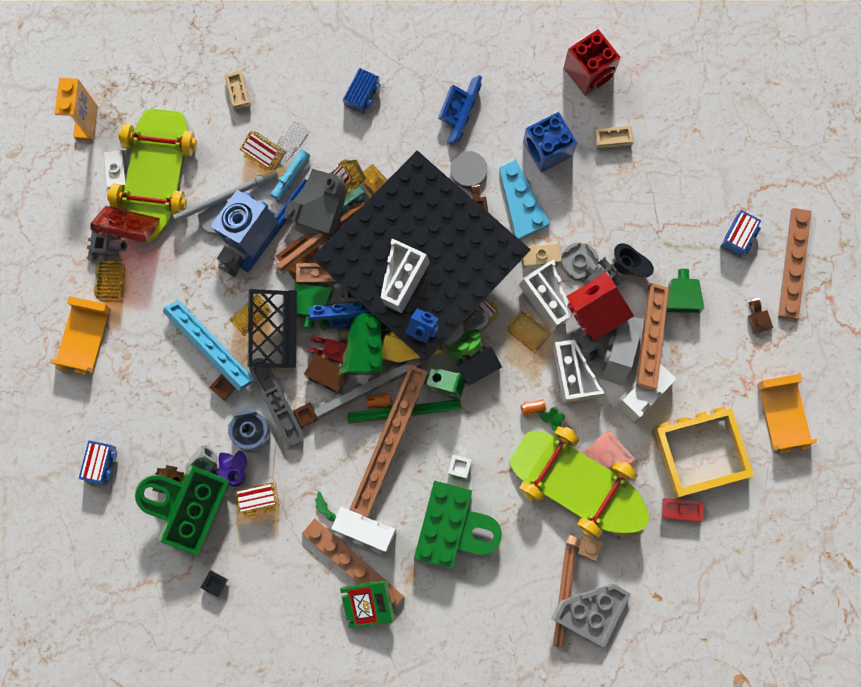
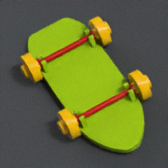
M148 109L140 117L135 131L133 125L123 124L118 134L121 147L126 149L132 148L125 188L123 189L121 184L113 183L110 190H108L107 200L111 208L119 209L122 206L123 219L129 233L137 242L142 244L149 243L158 237L168 225L172 215L186 210L187 207L185 194L182 191H178L184 155H193L194 150L197 149V139H195L194 132L188 131L186 119L178 111Z
M558 426L554 432L555 436L540 431H531L524 436L509 461L514 473L523 481L519 487L524 493L523 497L531 502L533 500L541 502L543 497L547 496L581 518L576 525L582 529L580 532L588 538L593 536L599 539L603 533L602 530L619 534H631L640 532L647 527L649 522L647 507L639 492L628 482H634L638 476L633 470V466L626 462L620 463L616 461L612 466L614 471L612 472L573 448L576 447L579 438L568 427L562 428Z

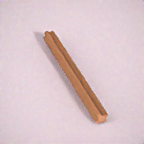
M359 201L340 216L335 233L365 204L364 202ZM323 231L318 232L276 265L278 271L285 273L333 235Z

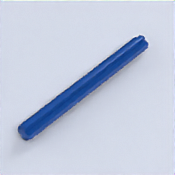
M306 179L302 180L275 217L278 224L253 258L246 256L240 264L241 269L246 272L251 270L285 224L287 219L283 217L289 200L293 201L301 192L307 182Z

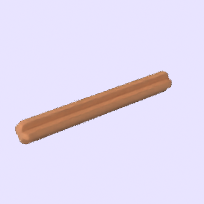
M568 546L565 548L558 604L561 600L571 596L576 548ZM556 622L553 645L564 647L566 627Z

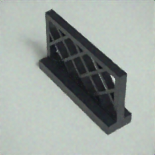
M249 289L247 367L296 368L297 290ZM254 294H261L266 300L259 307L253 301ZM275 295H283V301L279 307L270 300ZM267 302L275 309L269 317L261 310ZM257 312L265 318L259 326L253 321V316ZM277 312L282 317V323L278 327L270 320ZM267 321L275 329L269 336L260 329ZM257 331L265 338L259 345L253 341V335ZM276 332L282 336V342L278 346L270 339ZM266 341L275 348L268 356L260 348ZM258 350L265 358L260 363H252L253 354ZM278 351L282 356V364H275L269 357Z

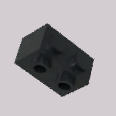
M483 345L476 354L470 357L467 354L463 356V359H458L459 363L456 364L468 386L502 368L491 346L486 347V345Z

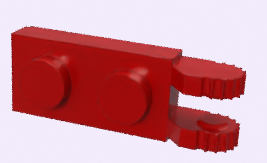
M317 336L311 337V341L324 344V348L322 351L315 347H308L307 351L309 353L319 356L323 354L332 361L343 363V354L346 352L347 343Z

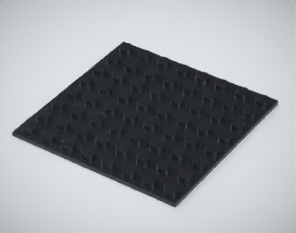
M417 150L312 257V260L427 362L531 249ZM392 239L427 254L430 262L402 313L386 306L381 299ZM417 308L439 318L436 324L439 329L435 337H430L427 343L418 341L405 333L409 321Z

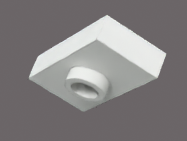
M124 151L104 152L107 188L110 189L113 183L121 184L125 188L126 167Z

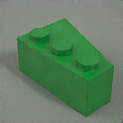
M360 314L352 320L346 352L343 354L344 359L338 375H376L383 372L380 320L373 314Z

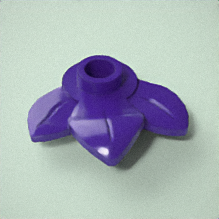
M241 450L234 456L221 452L219 454L220 468L212 473L228 479V484L233 487L241 486L246 478L244 472L247 467L246 455ZM236 473L239 475V479L237 481L234 479V475Z

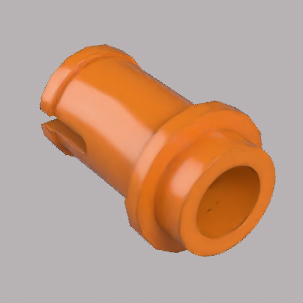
M390 394L367 395L368 408L381 406L387 408L391 406Z
M544 399L529 403L525 401L524 404L520 405L522 415L527 417L533 413L546 411Z

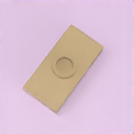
M242 70L225 74L233 110L251 106Z
M631 126L594 130L596 149L631 146L634 144Z
M559 243L528 246L531 251L523 258L524 267L545 265L553 259L555 264L561 263Z

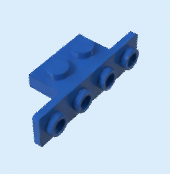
M480 75L471 79L467 92L455 85L449 88L438 119L453 127L447 141L450 145L459 142L463 136L462 130L469 120V111L474 106L476 101L474 98L482 86V76Z
M360 302L350 304L337 303L328 306L316 305L308 308L310 320L328 319L329 329L351 327L354 317L360 314H372Z

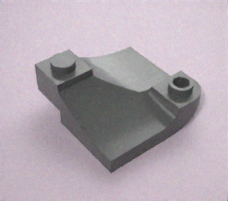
M312 169L301 192L293 201L289 200L283 218L334 235L346 198V187L343 177Z

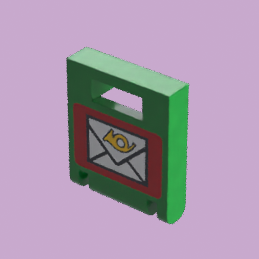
M387 580L340 588V593L347 592V595L341 596L346 620H353L347 624L348 628L389 623L395 620ZM382 593L384 604L386 608L381 612L379 610L378 601L376 597V594Z

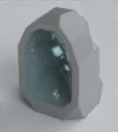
M201 446L189 459L185 469L187 470L188 465L191 464L210 471L217 463V455L208 446Z

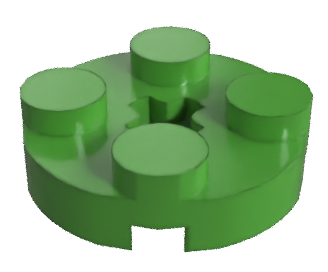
M480 330L463 332V335L457 342L445 345L450 357L463 359V355L469 354L470 357L481 349L483 338Z

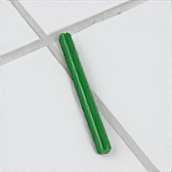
M461 400L416 404L411 416L461 410ZM392 407L347 413L348 423L388 419Z

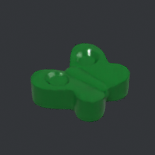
M554 406L550 411L544 412L541 415V419L543 421H550L552 430L555 431L558 426L561 427V422L565 419V415L559 413L558 408Z

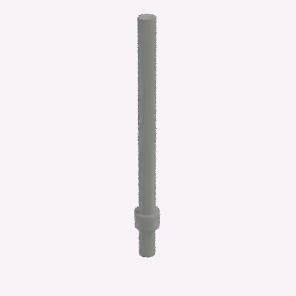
M275 170L263 176L260 174L254 177V180L172 216L175 222H178L231 198L236 190L243 193L256 186L261 187L265 185V182L277 178L278 174Z

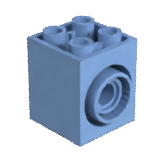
M236 190L210 227L225 243L253 258L276 227L278 221L274 217L275 213L268 209L269 206L260 199L256 201L248 192L242 193Z

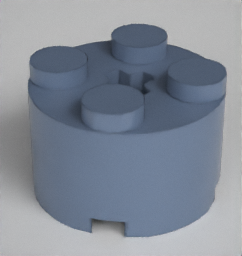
M244 410L237 413L228 425L230 440L244 451H258L269 442L271 434L269 423L261 414L253 410ZM249 427L253 429L251 435H248L246 433V431L249 430Z

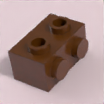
M314 354L304 373L305 378L336 394L341 393L350 375H338L342 367L341 363L336 365L330 362L331 359L323 354L320 356Z

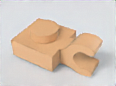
M568 535L566 541L567 544L578 548L576 554L593 561L597 560L603 542L588 538L583 535L582 540Z

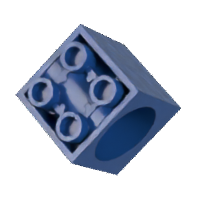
M559 112L527 127L523 139L525 147L541 173L573 157L577 146V141Z

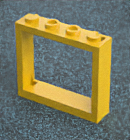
M725 407L714 409V413L708 415L707 412L696 414V418L690 420L688 417L680 418L676 424L672 425L669 422L658 425L659 428L654 430L674 498L754 476L732 408L726 410ZM725 417L743 471L682 488L665 433Z

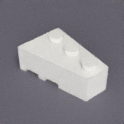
M554 259L523 278L519 285L551 331L566 323L572 316L567 306L568 301L565 293H563L560 283L561 279L557 274Z
M660 364L657 389L651 391L636 387L635 381L631 385L633 390L629 394L625 392L618 399L620 403L617 407L632 422H635L676 378Z
M340 507L331 528L336 531L334 535L343 539L349 536L354 539L353 543L362 547L364 544L372 546V551L381 555L383 551L388 552L396 533V529L385 526L343 507Z

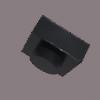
M210 570L200 588L219 597L229 579Z

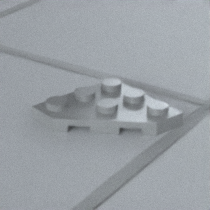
M611 583L561 600L551 619L605 648L631 593Z

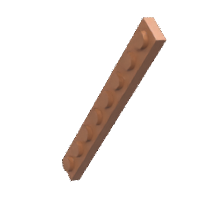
M413 365L409 366L349 509L350 511L366 518L369 517L429 372Z

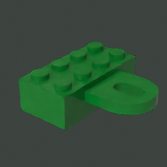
M189 464L182 482L158 474L143 478L135 489V501L144 513L165 520L158 536V540L161 543L198 556L229 480ZM152 487L163 491L165 498L157 502L146 498L144 492L147 488Z
M434 480L414 559L453 569L457 550L477 555L490 554L496 550L502 539L500 525L494 518L488 515L468 510L473 490ZM475 528L491 531L493 533V540L491 542L477 540L472 536V531Z

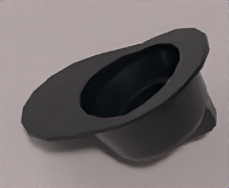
M625 243L615 246V257L612 262L619 273L623 275H636L643 278L653 274L654 266L651 261L633 247Z

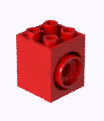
M597 29L568 48L563 68L582 93L587 95L614 77L621 57L601 31Z
M606 272L566 296L570 302L567 306L574 318L581 326L585 335H591L594 341L634 317L618 288Z

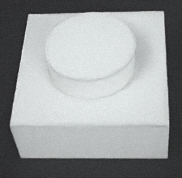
M453 454L448 474L467 479L472 459Z

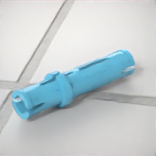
M302 149L299 151L283 177L278 179V184L270 193L271 197L277 201L281 200L287 189L292 187L293 180L308 158H310L309 153Z

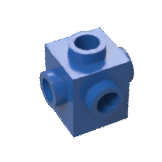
M417 308L409 321L405 333L418 341L427 343L430 337H435L439 329L436 326L439 318Z

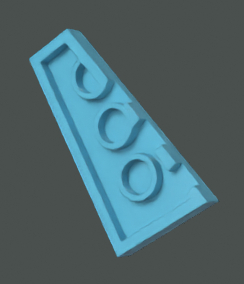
M517 160L499 167L515 236L520 240L549 226L550 222Z

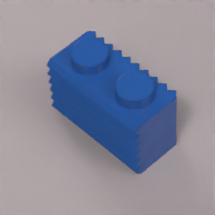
M359 68L343 97L344 105L363 114L366 109L369 110L373 102L371 98L374 93L377 94L381 87L379 76Z

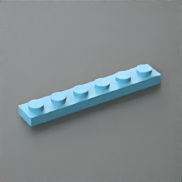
M179 300L164 307L163 313L238 391L253 383L254 378Z

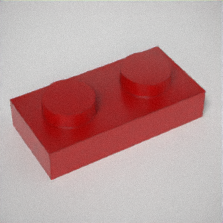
M663 498L661 518L702 522L703 502Z

